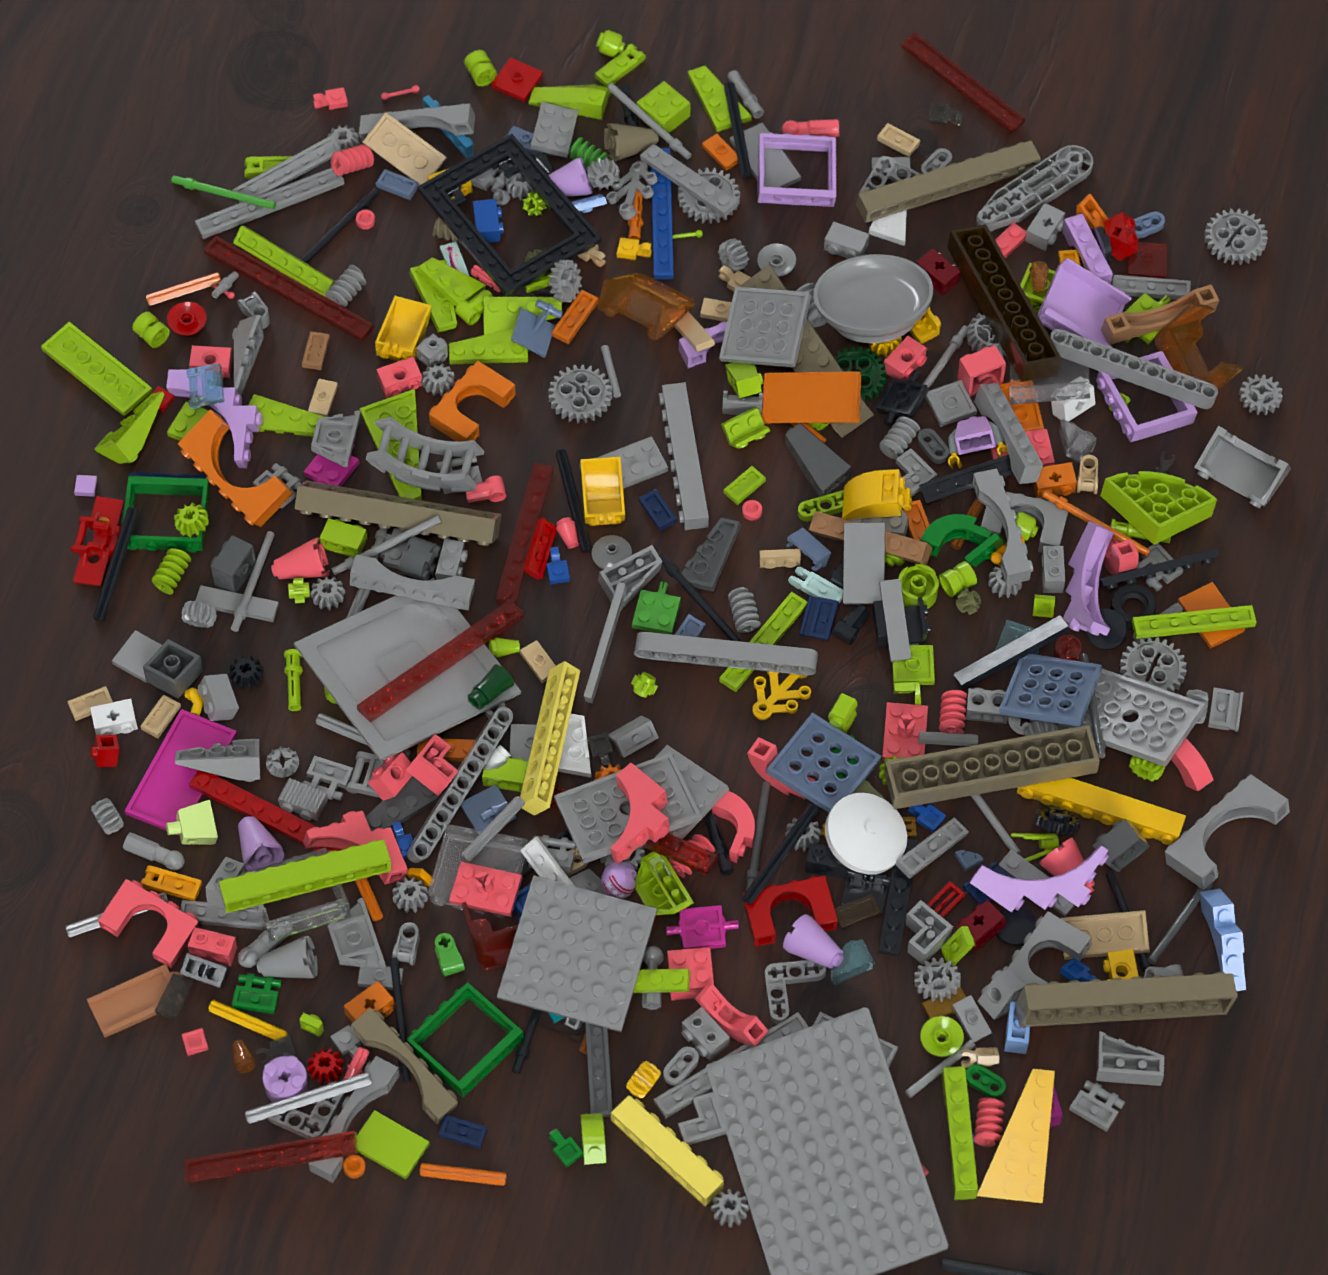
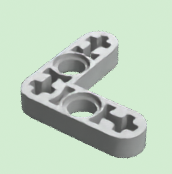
M883 156L877 161L860 193L885 185L887 179L893 182L900 180L897 177L898 171L906 172L907 178L905 179L920 173L888 156ZM886 162L888 163V167L885 168L882 174L880 173L882 164H885ZM878 177L881 180V184L875 186L872 184L871 179Z
M809 960L773 963L766 967L764 978L769 1015L773 1023L779 1024L789 1018L786 984L822 980L826 975V967ZM815 966L820 970L819 974H815ZM804 967H807L808 975H805ZM792 968H798L801 970V975L793 977L789 971ZM783 969H786V977H785V978L783 977V976H784ZM771 971L776 972L777 978H773ZM777 989L783 995L777 999L771 996V992ZM779 1004L781 1013H783L782 1017H778V1015L776 1014L777 1005Z
M344 1093L334 1096L332 1103L329 1102L330 1098L318 1101L310 1115L293 1109L267 1119L271 1123L304 1138L318 1141L329 1127L344 1099ZM328 1107L331 1111L327 1116H321L318 1113L319 1109ZM292 1117H299L301 1119L299 1125L292 1126L289 1124V1120ZM315 1126H318L319 1132L315 1131L312 1134L310 1128H315Z

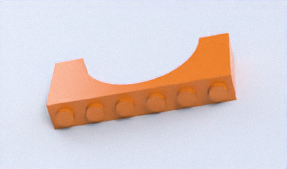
M210 409L178 443L182 448L180 452L187 459H193L195 462L193 464L194 467L201 473L204 471L208 475L206 479L213 486L217 485L220 488L218 492L224 498H230L233 501L231 505L238 512L242 511L245 514L244 519L250 525L256 524L262 527L294 492L276 476H273L261 485L251 488H240L231 485L221 472L218 458L221 441L230 426L216 412Z

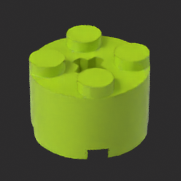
M915 564L912 567L908 566L901 571L898 579L901 582L904 606H917L918 597H922L923 605H927V609L933 606L937 600L939 580L935 571L923 564Z

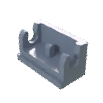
M801 528L788 536L787 541L790 543L786 547L790 549L797 546L803 551L802 553L812 559L815 564L811 568L812 570L817 571L822 567H826L831 552L808 531Z

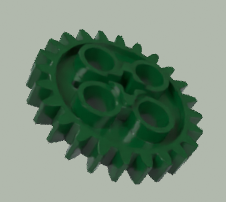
M852 346L851 351H848L846 347L844 348V353L837 351V357L834 356L841 368L848 367V369L843 370L844 372H853L852 362H856V372H861V384L869 383L867 386L861 385L860 395L864 401L868 399L873 402L872 396L879 397L878 390L883 391V385L886 384L885 377H887V373L884 371L886 368L885 364H882V358H877L876 352L870 355L869 348L863 352L862 346L859 347L858 351L855 350L854 346ZM863 365L868 366L867 368H860Z

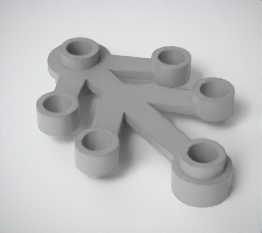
M643 161L635 162L631 166L629 173L621 179L619 178V181L615 182V186H612L615 191L609 192L606 196L610 204H615L627 193L625 202L619 207V213L624 220H629L636 215L633 201L637 190L645 199L652 197L654 194L651 186H645L640 182L642 178L646 180L648 185H653L658 181L654 172H648V166Z

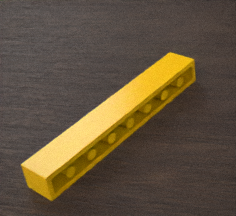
M1073 778L1027 785L1017 789V794L1026 799L1032 798L1048 806L1053 805L1061 809H1067L1070 812L1080 814L1084 818L1099 820L1105 825H1114L1118 821L1126 819L1136 826L1145 838H1154L1166 845L1174 844L1179 839L1186 815Z

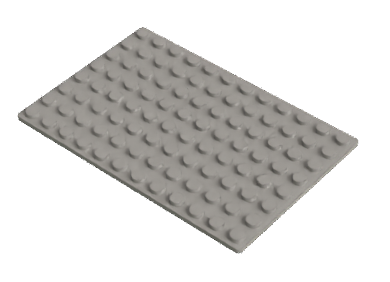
M868 1008L858 1009L707 1064L706 1070L726 1128V1134L771 1275H877L948 1249V1242Z

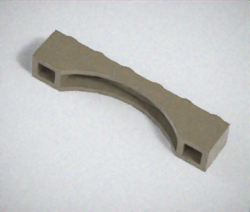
M372 1008L368 1009L351 1024L350 1030L364 1046L386 1051L407 1066L419 1086L422 1097V1109L436 1124H439L446 1115H449L457 1108L456 1095L451 1090L447 1091L442 1086V1080L436 1074L432 1075L429 1072L426 1062L421 1058L417 1059L413 1054L414 1050L407 1042L403 1043L398 1038L399 1034L392 1026L389 1028L384 1023L385 1019L380 1012H374Z

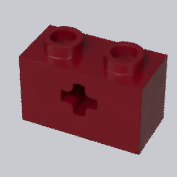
M933 248L916 262L918 266L926 271L932 281L933 288L941 295H945L959 283L960 271L958 267L948 262L941 253H937Z
M986 900L984 903L978 904L974 908L973 913L968 917L962 918L956 929L968 926L975 943L972 949L976 952L1002 930L1007 923L1005 917Z

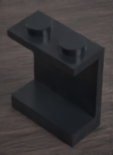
M918 597L917 606H904L909 644L926 643L927 635L931 633L930 623L926 622L925 617H928L927 605H923L922 597ZM882 600L873 601L872 612L877 647L888 646Z

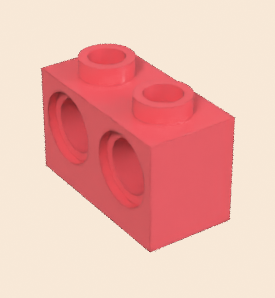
M194 927L188 949L189 953L193 956L231 966L237 951V943L233 936Z

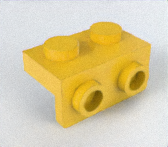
M930 306L922 318L910 330L912 336L920 344L938 336L940 333L941 322L936 315H933Z

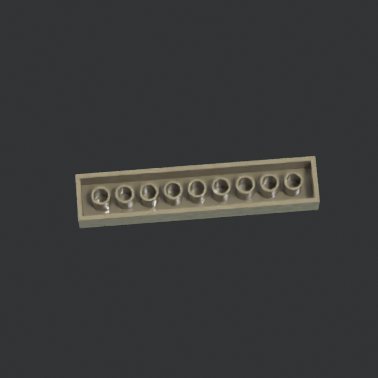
M770 265L739 286L788 291ZM806 317L796 367H792L795 372H844ZM860 395L859 423L830 424L839 436L843 438L874 414Z
M307 480L298 485L295 509L300 510L301 514L312 515V512L319 513L320 517L323 518L336 516L339 517V520L351 522V519L359 520V524L363 525L377 523L379 524L378 527L390 528L394 526L403 532L439 515L442 520L441 523L419 534L430 535V533L438 534L437 537L449 539L452 536L457 537V540L461 542L475 540L477 544L485 546L493 543L499 537L502 514Z
M1085 725L885 761L884 775L893 809H900L1094 774L1098 772L1100 760L1090 726Z
M1216 972L1208 975L1196 973L1192 976H1184L1183 974H1176L1172 977L1156 975L1151 978L1137 976L1131 979L1113 978L1107 981L1093 979L1089 982L1073 980L1068 983H1059L1053 981L1040 985L1038 983H1029L1024 985L1015 1002L1019 1027L1226 1015L1238 996L1233 973Z

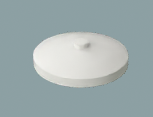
M869 793L848 795L839 800L827 816L825 835L829 848L843 865L853 871L863 874L885 872L892 868L905 852L907 831L904 821L898 811L893 809L889 802L879 796Z

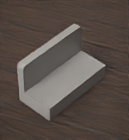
M644 716L632 720L607 735L610 740L615 742L623 758L659 738L652 721Z

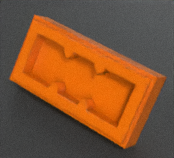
M718 134L713 135L702 143V148L725 171L738 164L737 153Z

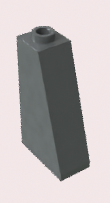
M800 423L794 428L791 427L786 432L785 446L818 497L831 494L850 477L851 466Z

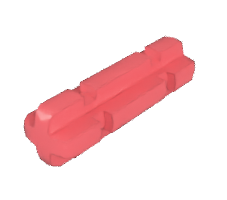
M475 265L471 269V275L476 278L479 277L480 281L491 288L494 287L493 289L497 292H501L488 274L482 270L483 268Z

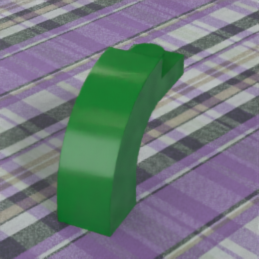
M952 514L932 522L924 531L920 541L926 542L933 547L930 555L937 557L944 544L950 540L965 539L980 545L992 535V532L985 527L977 526L976 517Z

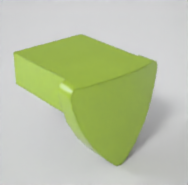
M920 682L894 683L893 694L914 693L915 705H921Z

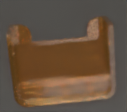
M634 273L605 279L597 309L603 311L609 317H615L616 313L627 316L648 327V337L658 340L664 337L694 306L695 300L647 275Z

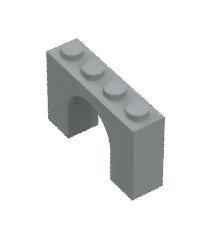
M1008 492L1010 496L1009 505L1011 509H1014L1015 514L1021 511L1035 517L1040 522L1042 534L1038 552L1042 553L1043 546H1060L1068 511L1060 510L1055 507L1054 503L1042 498H1032L1020 493ZM986 506L981 526L991 531L992 535L997 533L1001 536L1003 526L995 513Z
M1047 912L1044 917L1041 916L1038 919L1033 933H1028L1021 950H1016L1009 967L1005 966L1003 970L1011 968L1026 985L1029 983L1047 984L1048 982L1039 978L1031 971L1029 963L1032 956L1039 950L1056 948L1081 961L1092 945L1091 937L1052 913Z

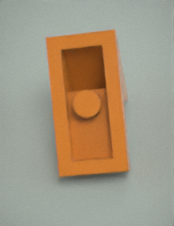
M1088 194L1077 205L1076 215L1083 214L1091 230L1098 226L1104 228V221L1108 220V217L1091 194Z

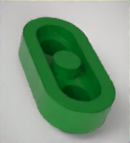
M978 1064L967 1068L966 1082L969 1086L989 1098L998 1099L1004 1095L1006 1083L1000 1076ZM977 1075L980 1079L974 1080L972 1076ZM991 1087H997L998 1090L992 1091Z

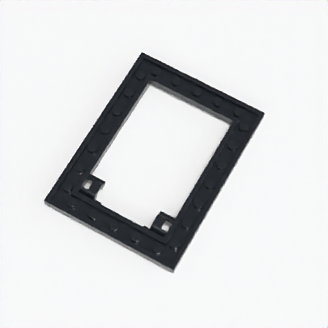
M512 133L417 186V191L506 297L551 272V268H555V263L559 262V260H572L602 242V237ZM491 168L493 170L496 168L502 169L507 179L519 173L571 233V236L511 270L459 209L458 206L466 202V198L460 190L462 188L461 185Z

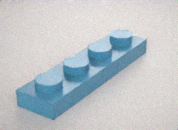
M429 95L422 98L423 108L440 107L439 103ZM441 129L466 159L473 155L474 144L469 137L454 135L449 131Z

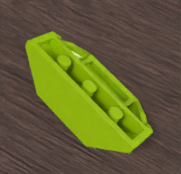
M661 848L642 857L641 866L635 880V890L645 906L656 908V915L675 914L694 903Z

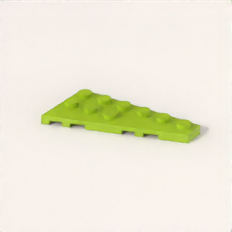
M415 389L360 408V414L377 450H379L383 431L375 424L376 420L393 417L402 426L418 433ZM390 436L387 453L397 459L401 442ZM408 446L404 464L418 468L419 449ZM388 472L398 496L422 500L421 488L394 479L395 475Z

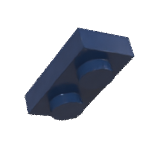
M656 489L639 497V503L659 531L677 523L676 517Z
M446 1115L439 1132V1137L481 1150L487 1133V1127Z

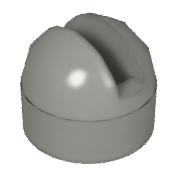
M498 189L495 191L493 199H496L497 205H506L510 200V195L507 191Z

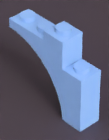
M1221 889L1200 892L1201 911L1213 937L1220 972L1233 973L1236 991L1246 990L1242 954L1244 952L1243 934L1235 924L1234 904Z

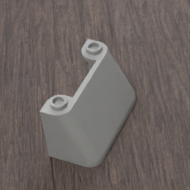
M1220 426L1217 427L1195 465V469L1198 470L1197 475L1206 480L1209 477L1250 499L1249 503L1259 509L1261 506L1265 507L1291 470L1288 463L1280 459L1277 461L1275 457L1240 440L1237 436L1228 433L1226 429Z

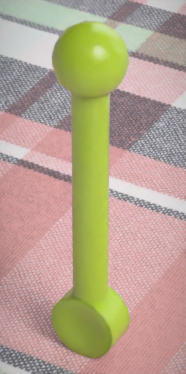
M697 230L693 233L672 235V238L702 237L703 232Z

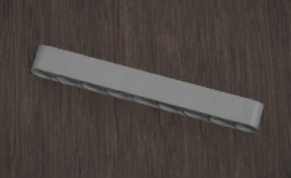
M1055 329L1050 335L1060 356L1067 360L1202 409H1210L1217 397L1218 389L1211 383L1062 329Z
M639 632L637 634L634 651L637 657L643 659L798 675H814L818 659V652L808 648L652 632Z
M498 708L487 720L458 767V773L447 785L410 845L407 856L411 862L420 863L431 854L512 722L513 713L509 708ZM498 714L504 717L505 722H501L498 719ZM488 731L494 734V739L489 737ZM478 747L484 750V755L478 752ZM467 764H471L474 767V772L468 769ZM457 780L463 783L464 789L457 785ZM447 797L453 800L454 805H450L447 802ZM436 814H440L443 817V822L437 820ZM426 831L432 833L433 839H429L426 836ZM415 848L421 849L423 855L419 856L416 854Z

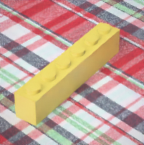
M629 1095L611 1112V1121L699 1202L706 1206L723 1190L724 1181L722 1175L716 1170L712 1171L701 1156H696L691 1152L692 1149L686 1142H680L676 1138V1134L669 1127L665 1128L654 1113H648L644 1109L645 1107L637 1098L634 1100Z

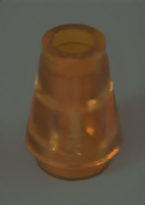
M1033 262L1029 268L1033 291L1043 292L1049 268L1045 262Z
M243 1040L235 1041L232 1044L235 1068L240 1073H248L255 1068L256 1060Z

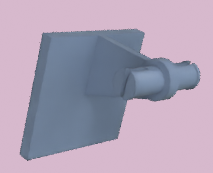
M540 299L536 301L535 307L543 311L537 316L521 308L511 341L542 357H546L555 325L545 319L549 314L559 319L563 311L553 307V304H547Z
M495 784L464 800L460 806L479 836L508 803ZM514 815L509 822L516 819V816Z

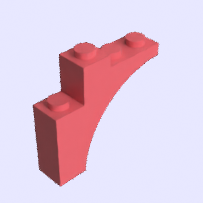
M632 763L616 775L618 788L625 794L630 804V816L627 826L621 837L610 847L612 859L618 864L624 859L629 858L632 852L639 846H643L648 838L655 843L660 838L665 837L670 830L668 817L660 812L668 803L666 790Z
M350 811L343 815L341 823L335 822L321 828L313 827L306 831L303 840L305 848L331 847L344 850L350 846L368 844L373 840H384L391 860V871L379 874L384 885L403 881L408 871L391 827L385 829L377 828L371 832L363 811Z

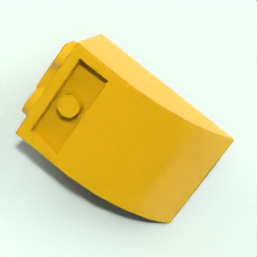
M394 296L375 341L377 356L398 362L414 357L416 361V348L425 337L432 305Z
M621 457L580 459L585 524L598 526L620 524L621 521H625Z
M899 469L867 472L848 481L844 486L842 519L896 517L902 515V508L910 511L912 508L910 488L905 489V478L901 477Z

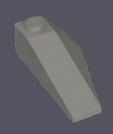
M254 315L241 320L238 328H234L232 339H234V388H236L241 396L264 339L261 315Z
M259 739L233 740L232 745L221 746L220 743L213 744V747L210 749L195 747L175 752V764L247 782L260 780Z

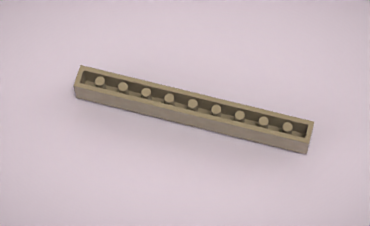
M1032 141L1019 142L1015 146L1003 147L998 151L987 152L976 158H968L957 164L952 163L947 167L936 168L928 173L916 174L911 178L900 179L889 185H881L870 191L865 190L858 194L856 206L865 223L1023 174L1040 163L1041 158Z

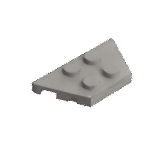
M354 411V415L343 417V414H338L333 417L318 418L311 451L348 468L360 421V411Z
M360 898L353 908L345 910L338 919L333 920L327 925L339 964L386 969L364 899Z

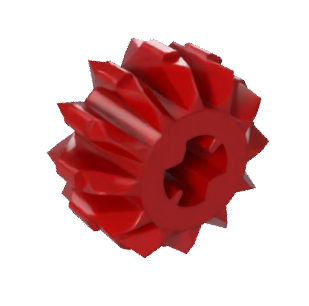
M321 1048L319 1054L313 1051V1058H308L307 1061L309 1065L307 1071L311 1074V1079L313 1081L318 1079L320 1085L324 1080L327 1081V1084L331 1083V1079L338 1081V1074H343L342 1066L344 1065L343 1060L339 1059L340 1054L338 1052L333 1054L331 1048L327 1052H324V1049Z

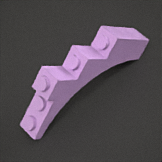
M168 370L166 388L171 394L201 401L212 407L226 420L230 426L234 442V461L239 468H247L248 461L251 460L249 447L250 443L253 442V432H259V427L263 423V415L257 406H241L242 396L239 395L236 388H221V378L215 370Z
M1091 521L1088 522L1068 565L1074 568V574L1065 591L1071 595V602L1063 619L1069 623V628L1077 632L1079 629H1082L1097 636L1099 633L1107 636L1110 628L1104 622L1100 613L1098 586L1102 563L1114 533Z
M1100 844L1091 856L1077 867L1061 875L1046 879L1025 880L1011 878L996 873L981 864L969 882L1010 912L1014 909L1019 910L1025 901L1022 899L1024 895L1044 910L1047 907L1051 908L1058 899L1055 896L1057 893L1077 907L1081 904L1084 906L1091 897L1089 894L1091 890L1084 884L1086 882L1090 883L1097 874L1094 870L1098 865L1102 866L1109 857L1106 853L1109 850Z

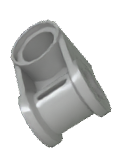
M255 291L251 293V296L237 301L240 310L247 318L261 315L263 329L269 326L268 308Z
M407 922L401 926L392 958H398V961L407 962L411 966L415 964L420 941L419 929L416 924ZM409 932L415 934L411 938L405 937V935Z

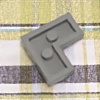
M911 448L896 459V464L906 473L903 476L905 478V489L910 488L911 497L920 491V484L937 479V473Z
M713 1092L693 1098L698 1118L678 1123L682 1140L688 1145L726 1134V1128Z

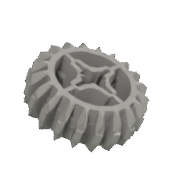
M977 314L976 318H972L966 334L968 346H971L972 352H978L984 347L995 345L1002 357L1003 355L1007 356L985 315Z

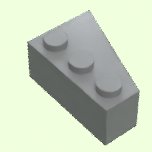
M653 545L600 571L598 582L611 603L617 583L626 584L627 591L621 608L622 611L660 571L662 560Z

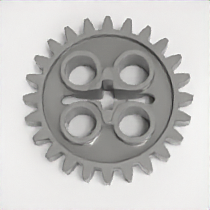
M708 168L705 169V172L698 169V174L737 200L739 204V185L735 184V179H730V174L723 176V170L716 173V168L712 172H709ZM681 187L678 188L679 207H683V213L688 212V218L694 215V221L700 218L703 224L706 220H709V223L712 224L713 219L719 223L721 217L727 220V216L723 217Z
M1230 208L1229 213L1223 210L1222 216L1216 213L1215 218L1211 217L1210 223H1207L1204 242L1208 243L1207 249H1212L1211 255L1218 254L1217 260L1223 257L1224 263L1231 260L1232 265H1234L1235 261L1242 265V261L1245 260L1249 264L1250 258L1256 260L1257 255L1261 256L1262 251L1265 250L1268 237H1266L1267 231L1264 230L1265 224H1260L1261 219L1254 220L1255 214L1248 216L1247 210L1244 214L1241 213L1240 209L1237 210V213H1234L1232 208Z
M582 364L581 368L578 369L574 365L573 370L566 367V373L559 371V377L554 376V382H550V388L548 389L549 402H551V408L555 409V414L561 413L562 419L568 416L569 422L573 418L576 419L577 423L580 422V419L587 423V418L595 421V415L602 417V411L607 412V406L611 405L612 386L610 385V380L605 379V374L599 375V369L593 372L592 366L585 369L584 364Z
M1150 637L1147 642L1140 638L1139 644L1133 641L1132 647L1127 646L1126 652H1123L1122 659L1120 660V673L1131 679L1174 693L1175 689H1180V683H1184L1187 663L1183 662L1185 656L1179 655L1180 649L1173 650L1174 643L1169 646L1166 645L1167 639L1161 643L1159 642V637L1155 641H1152ZM1160 654L1157 666L1154 667L1150 680L1146 682L1145 680L1153 667L1156 656Z

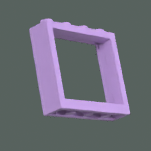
M760 133L758 139V203L834 207L836 200V137H820L808 134ZM764 148L828 152V190L764 187Z
M1163 351L1140 357L1172 369ZM1099 371L1096 378L1098 389H1101L1105 402L1110 405L1114 418L1119 421L1123 434L1127 435L1130 442L1194 423L1198 413L1194 405L1170 397L1179 413L1137 425L1112 379L1117 377Z

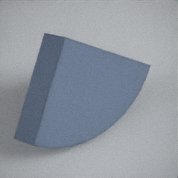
M965 850L955 852V857L965 872L984 861L978 853Z

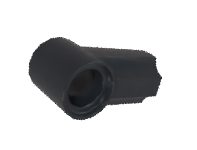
M855 604L844 620L841 619L836 624L832 635L851 645L857 638L859 629L869 617L870 612L867 611L866 607Z

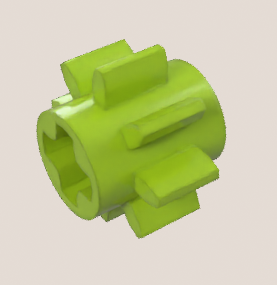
M528 193L529 198L523 199V209L528 211V215H542L541 210L547 209L545 203L536 193Z
M294 578L293 583L288 584L289 599H295V603H305V598L310 597L309 582L304 583L303 578Z
M642 672L638 676L635 675L631 682L634 685L633 691L644 698L648 695L651 696V694L654 695L658 688L655 685L656 678L646 672Z

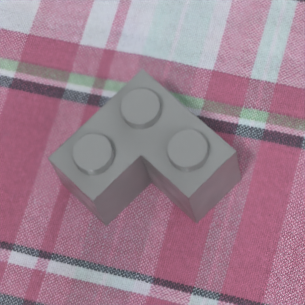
M922 900L907 913L906 926L916 933L908 943L907 952L924 965V961H928L952 936L953 926Z

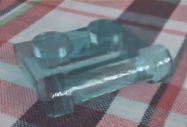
M220 363L187 369L186 372L190 386L189 408L197 409L201 406L224 402L222 366ZM201 376L203 397L198 398L197 377Z

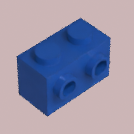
M496 199L473 201L476 229L488 243L500 242V234L504 233L503 222L498 220V218H502L501 206H497Z

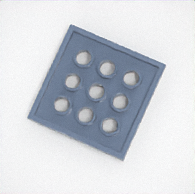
M1028 654L1019 659L1000 705L999 712L1001 715L1080 727L1101 675L1102 665ZM1044 702L1050 703L1048 705H1042Z
M812 713L768 766L766 773L829 813L839 800L857 791L880 762L882 756ZM816 736L821 737L823 742H815L812 738ZM836 747L840 750V753H832L830 748ZM807 750L811 752L812 755L806 757L802 755L801 752ZM853 758L857 760L858 763L853 765L850 764L847 760ZM819 762H827L829 767H821ZM796 764L801 769L798 771L792 770L790 765ZM842 772L847 777L844 779L838 778L836 773ZM813 775L817 777L818 780L812 782L808 780L807 777ZM825 787H833L835 792L829 793L825 790Z

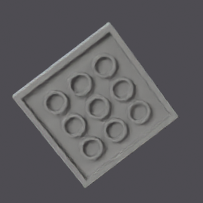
M735 287L719 359L722 362L796 367L811 294L801 291Z
M666 745L655 758L671 752L701 814V818H703L729 791L728 785ZM630 804L622 805L620 812L629 815ZM698 822L668 832L665 837L660 839L672 848H675Z

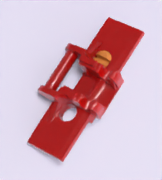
M97 496L91 517L81 516L79 518L80 525L74 545L71 546L73 553L80 554L73 580L74 583L102 586L107 564L110 558H112L121 530V526H118L124 500ZM89 526L90 530H94V537L92 542H88L87 546H83L86 530ZM92 556L100 557L97 563H90L89 559Z

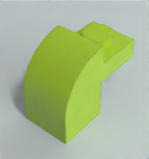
M603 1114L581 1115L584 1164L606 1163Z

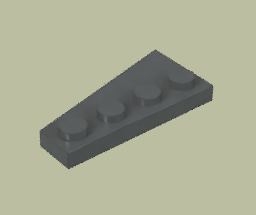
M720 518L707 535V540L704 544L698 547L692 560H688L685 564V569L681 574L693 587L714 592L740 530L741 524L739 521Z
M412 776L395 797L382 801L366 816L371 832L377 828L385 829L391 827L392 829V823L397 821L405 822L437 803L442 793L437 796Z

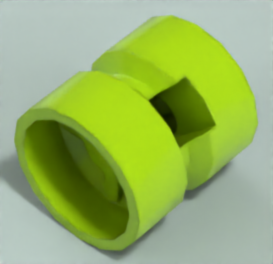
M477 50L466 57L464 64L476 85L485 86L495 80L497 71L485 51Z
M144 312L138 316L132 327L133 331L141 338H144V341L152 348L161 346L167 340L170 333L169 328L158 321L150 312Z
M966 561L953 567V570L948 569L939 575L940 584L950 597L958 595L959 592L963 591V588H970L977 584L975 572Z

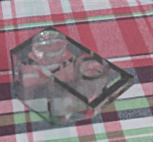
M1064 419L1061 420L1059 434L1065 455L1080 463L1083 456L1091 454L1095 449L1097 437L1091 432L1080 429L1072 422Z

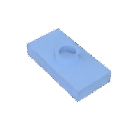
M601 194L571 202L582 213L592 211L593 207L607 204L606 198Z

